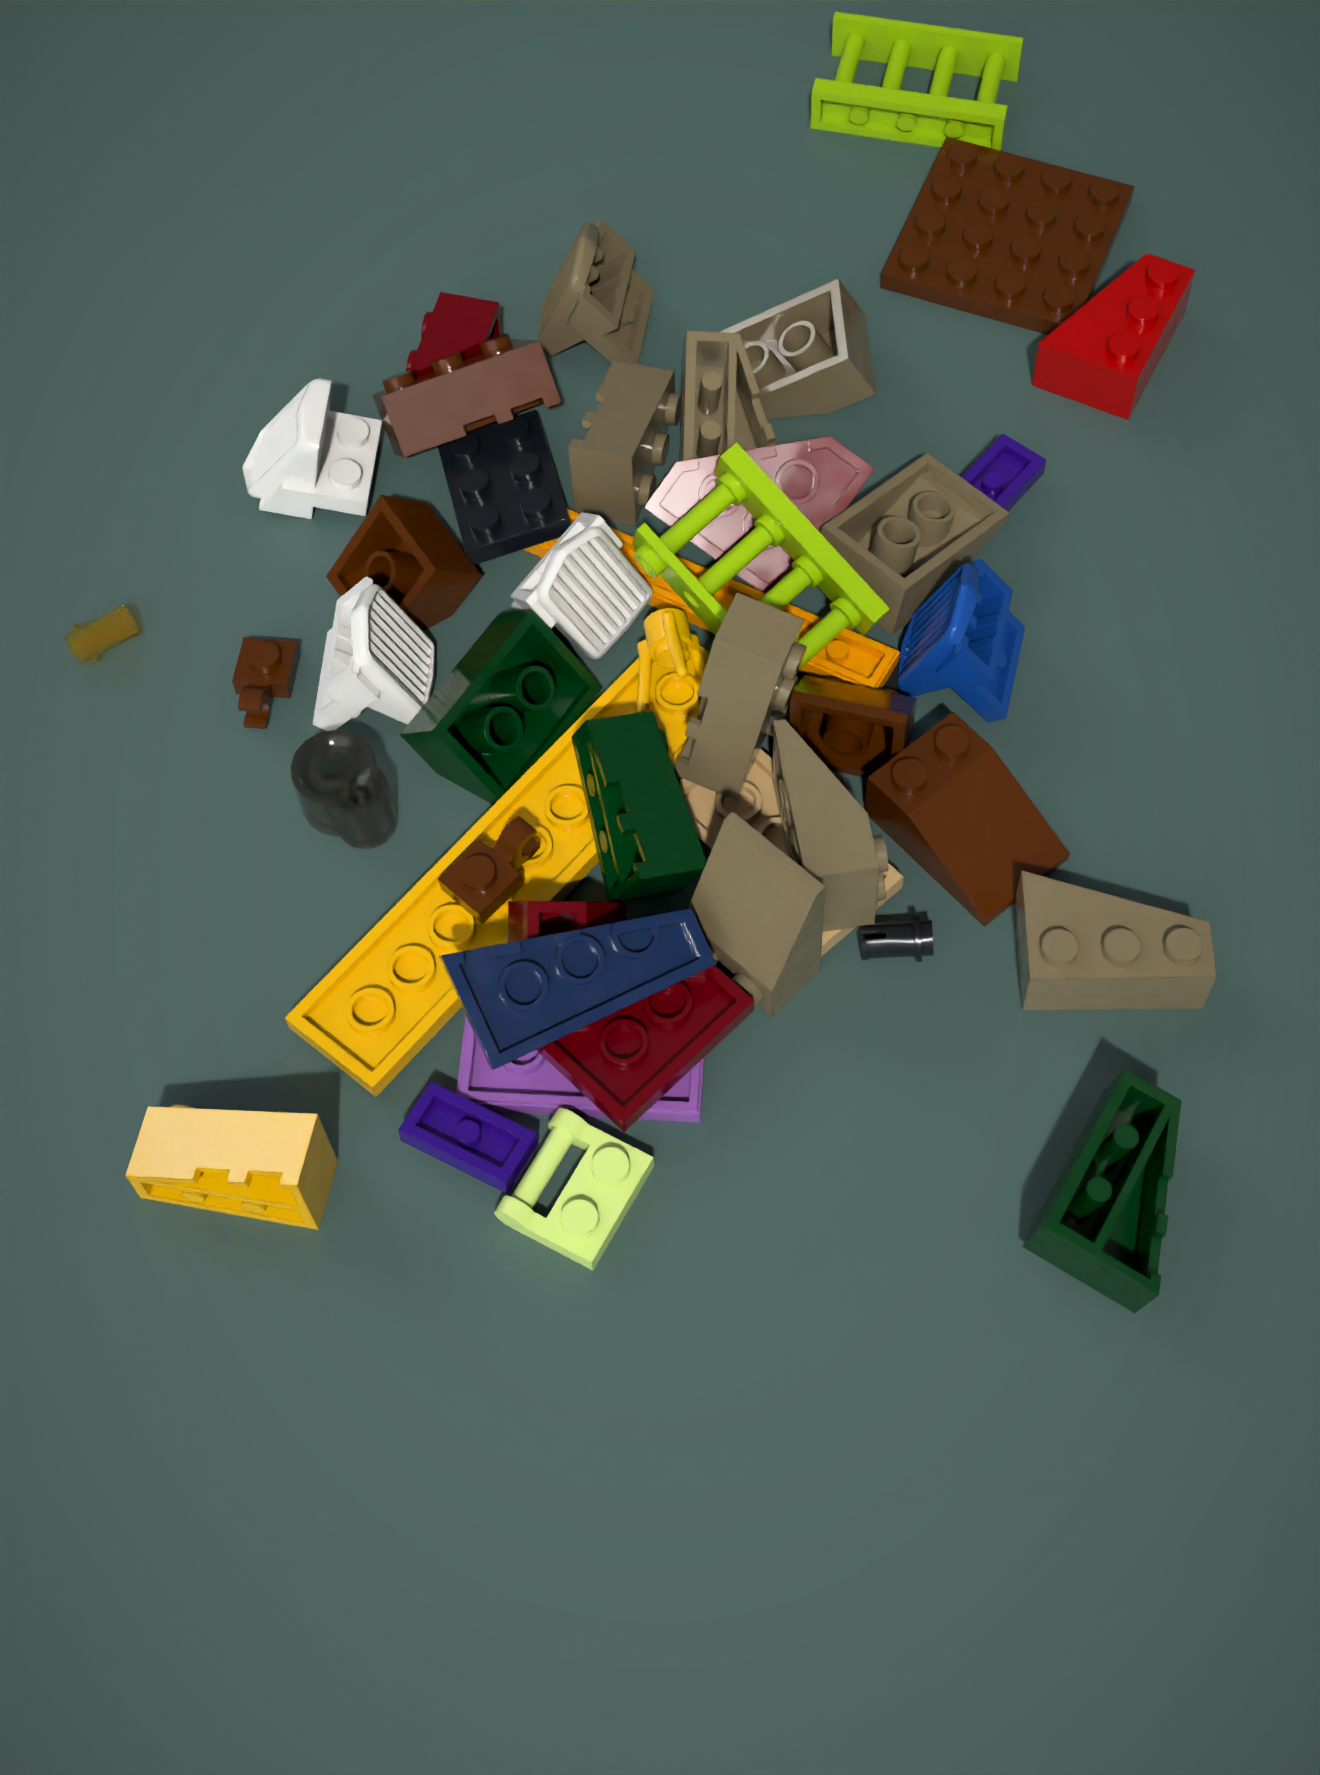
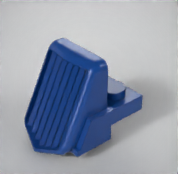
M982 558L974 560L973 565L965 563L960 566L913 614L901 644L897 684L899 690L909 697L951 687L989 723L1007 717L1025 626L1009 611L1013 590Z

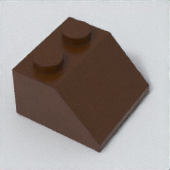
M381 495L326 577L340 597L366 576L373 579V584L382 587L424 631L451 617L481 577V574L428 503Z
M805 675L792 692L789 724L829 770L867 778L909 746L914 727L917 698L902 695L892 689L875 690L847 684L837 678L827 677L821 679Z

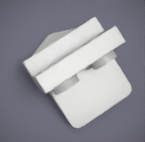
M318 378L310 381L259 433L242 466L248 494L251 497L261 499L259 510L312 519L314 507L366 516L382 420L330 411L332 380Z
M581 512L510 595L514 600L510 606L515 611L532 609L550 629L555 626L587 657L600 659L623 636L652 599L653 589L620 550L623 543L605 523V520L600 515Z
M367 576L337 600L333 627L327 632L312 725L331 733L351 718L358 717L366 707L408 725L428 701L432 692L435 669L434 643L379 585L373 584V579Z

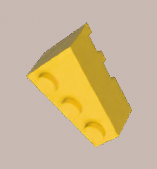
M179 1104L170 1107L148 1106L125 1176L139 1197L143 1199L319 1230L338 1160L318 1114L196 1109Z

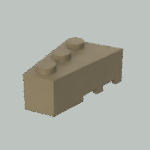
M686 331L682 358L679 461L720 455L736 442L743 450L775 445L776 437L771 423L767 422L759 399L760 390L740 333Z
M613 360L596 393V401L600 402L597 412L586 411L582 419V427L588 428L584 439L572 438L568 446L574 510L579 514L584 512L600 515L605 521L637 526L643 506L656 490V475H653L656 465L664 466L670 443L667 431L669 425L677 426L679 422L681 394L675 393L674 371Z
M736 593L712 644L697 693L698 696L702 697L698 717H691L688 722L685 736L689 738L676 761L674 768L676 776L737 801L766 735L773 737V721L785 719L788 713L789 706L787 704L798 679L796 674L807 649V646L798 643L804 619L741 593Z
M1021 870L1014 901L1022 1010L1204 1009L1217 978L1210 922Z

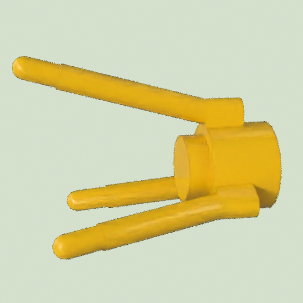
M665 608L657 610L647 616L644 621L646 639L637 644L640 665L636 713L649 711L653 661L656 660L657 664L664 668H676L677 675L685 677L688 674L686 662L690 657L700 681L702 680L707 663L701 653L698 636L691 634L687 615L679 609Z

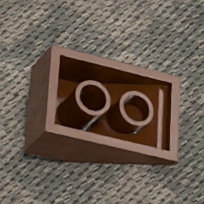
M951 712L867 777L865 811L868 813L869 818L984 927L1014 904L1021 870L1047 877L1069 858L1070 853L994 748L954 712Z

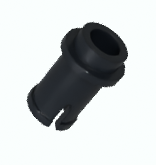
M913 915V921L882 922L860 926L862 961L873 958L916 956V962H922V956L934 955L932 920H920L919 915Z

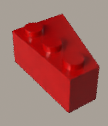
M1146 253L1038 343L1032 386L1129 420L1185 314L1195 269Z

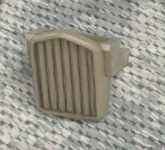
M602 219L596 221L595 225L587 222L582 226L554 278L541 307L538 341H540L543 351L548 356H553L585 340L611 364L613 360L638 364L654 289L632 269L636 250Z

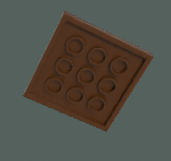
M946 137L881 273L880 288L1049 335L1090 301L1131 204L1135 186Z

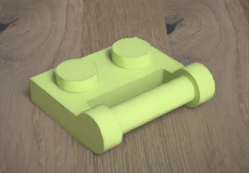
M557 1108L548 1123L551 1132L513 1194L502 1198L494 1214L505 1225L593 1271L654 1168V1157L587 1124L583 1118L565 1108ZM571 1144L585 1150L586 1153L547 1218L532 1209Z

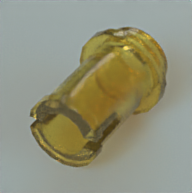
M120 604L117 608L82 627L75 623L71 626L72 632L64 635V640L80 665L87 661L95 664L99 661L98 655L131 637L138 636L139 630L127 608Z

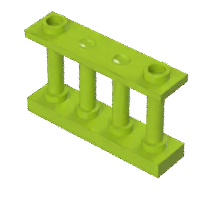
M835 11L833 16L831 56L841 58L834 80L815 78L811 95L810 129L939 148L942 147L946 137L1001 151L1008 105L996 104L1001 80L1018 81L1024 38ZM860 60L887 64L881 87L853 83ZM906 67L935 70L929 94L900 90ZM954 73L982 77L976 101L948 97Z
M737 442L719 457L714 470V474L718 478L716 480L717 487L662 536L658 537L645 522L636 529L632 545L636 549L633 554L638 564L651 577L657 578L660 575L715 636L727 611L713 595L769 545L773 547L780 545L794 560L792 562L793 570L758 601L782 610L808 586L811 588L818 586L832 601L830 604L831 611L798 640V643L807 646L798 671L846 627L851 630L856 628L865 636L890 610L883 600ZM731 504L735 506L742 504L756 519L754 521L755 529L696 579L674 554Z

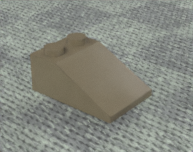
M839 278L719 331L740 333L760 390L759 399L766 419L830 414L876 394L866 314Z
M926 453L824 524L820 533L890 608L877 625L890 635H893L911 621L913 614L960 566L969 563L1006 523L1010 513L932 455Z
M786 719L773 721V785L787 854L826 886L823 932L875 924L877 901L885 900L886 898L883 872L888 871V855L883 835L873 836L868 813Z
M732 811L722 823L688 909L692 908L716 961L715 966L754 999V1007L757 1005L772 1018L820 971L826 886Z

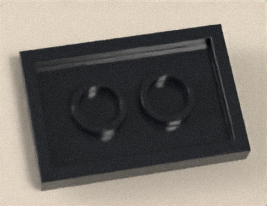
M536 410L514 416L513 420L499 425L496 422L469 431L467 436L438 445L465 553L473 565L559 538L571 525Z

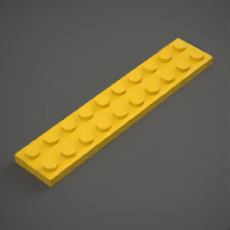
M700 646L701 653L707 663L710 652ZM639 657L285 1017L288 1027L375 1097L386 1088L462 1007L439 956L508 943V901H563L599 863L571 737L586 720L636 713ZM690 657L686 662L688 674L685 677H679L676 668H664L659 666L656 660L652 662L649 711H653L658 727L663 730L666 736L668 755L673 769L689 738L685 736L688 722L691 717H698L702 699L701 696L697 695L701 681ZM520 816L536 829L537 833L532 838L540 844V848L528 861L516 869L521 873L524 885L488 920L481 924L441 889L438 878L479 839L493 849L505 827L513 819Z

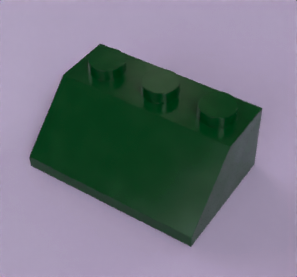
M532 609L500 614L490 623L402 731L400 736L438 775L494 805L578 720L603 687Z

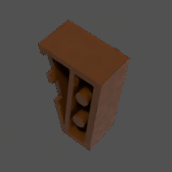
M506 333L479 343L481 353L463 359L461 353L456 352L432 361L431 365L434 371L414 378L413 372L410 370L383 380L382 383L385 390L372 394L394 454L406 457L467 436V432L497 421L499 425L515 418L513 414L540 403L544 404L545 408L562 403L540 341L518 339L511 341L509 334Z

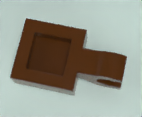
M243 638L232 682L236 694H240L238 702L239 711H246L244 727L267 729L274 697H291L301 656L298 641Z
M518 816L505 827L493 849L479 839L438 878L441 889L483 924L524 885L522 875L516 869L528 861L540 848V844L532 838L537 833L536 829Z

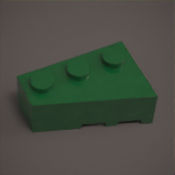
M653 711L586 720L571 738L608 902L623 903L676 893L702 874L707 860L670 761L667 740L663 730L658 727Z
M1125 1068L1102 1093L1022 1246L1133 1313H1136L1159 1296L1161 1275L1158 1274L1161 1241L1166 1236L1168 1215H1165L1168 1181L1173 1177L1181 1100Z

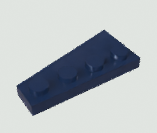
M692 908L439 956L492 1070L716 965V961Z

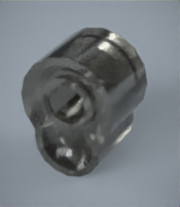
M342 730L320 732L305 740L294 753L290 771L303 815L311 827L325 835L341 837L344 842L354 848L370 849L386 843L396 831L398 824L397 813L388 779L382 770L379 769L375 752L368 742L353 732Z

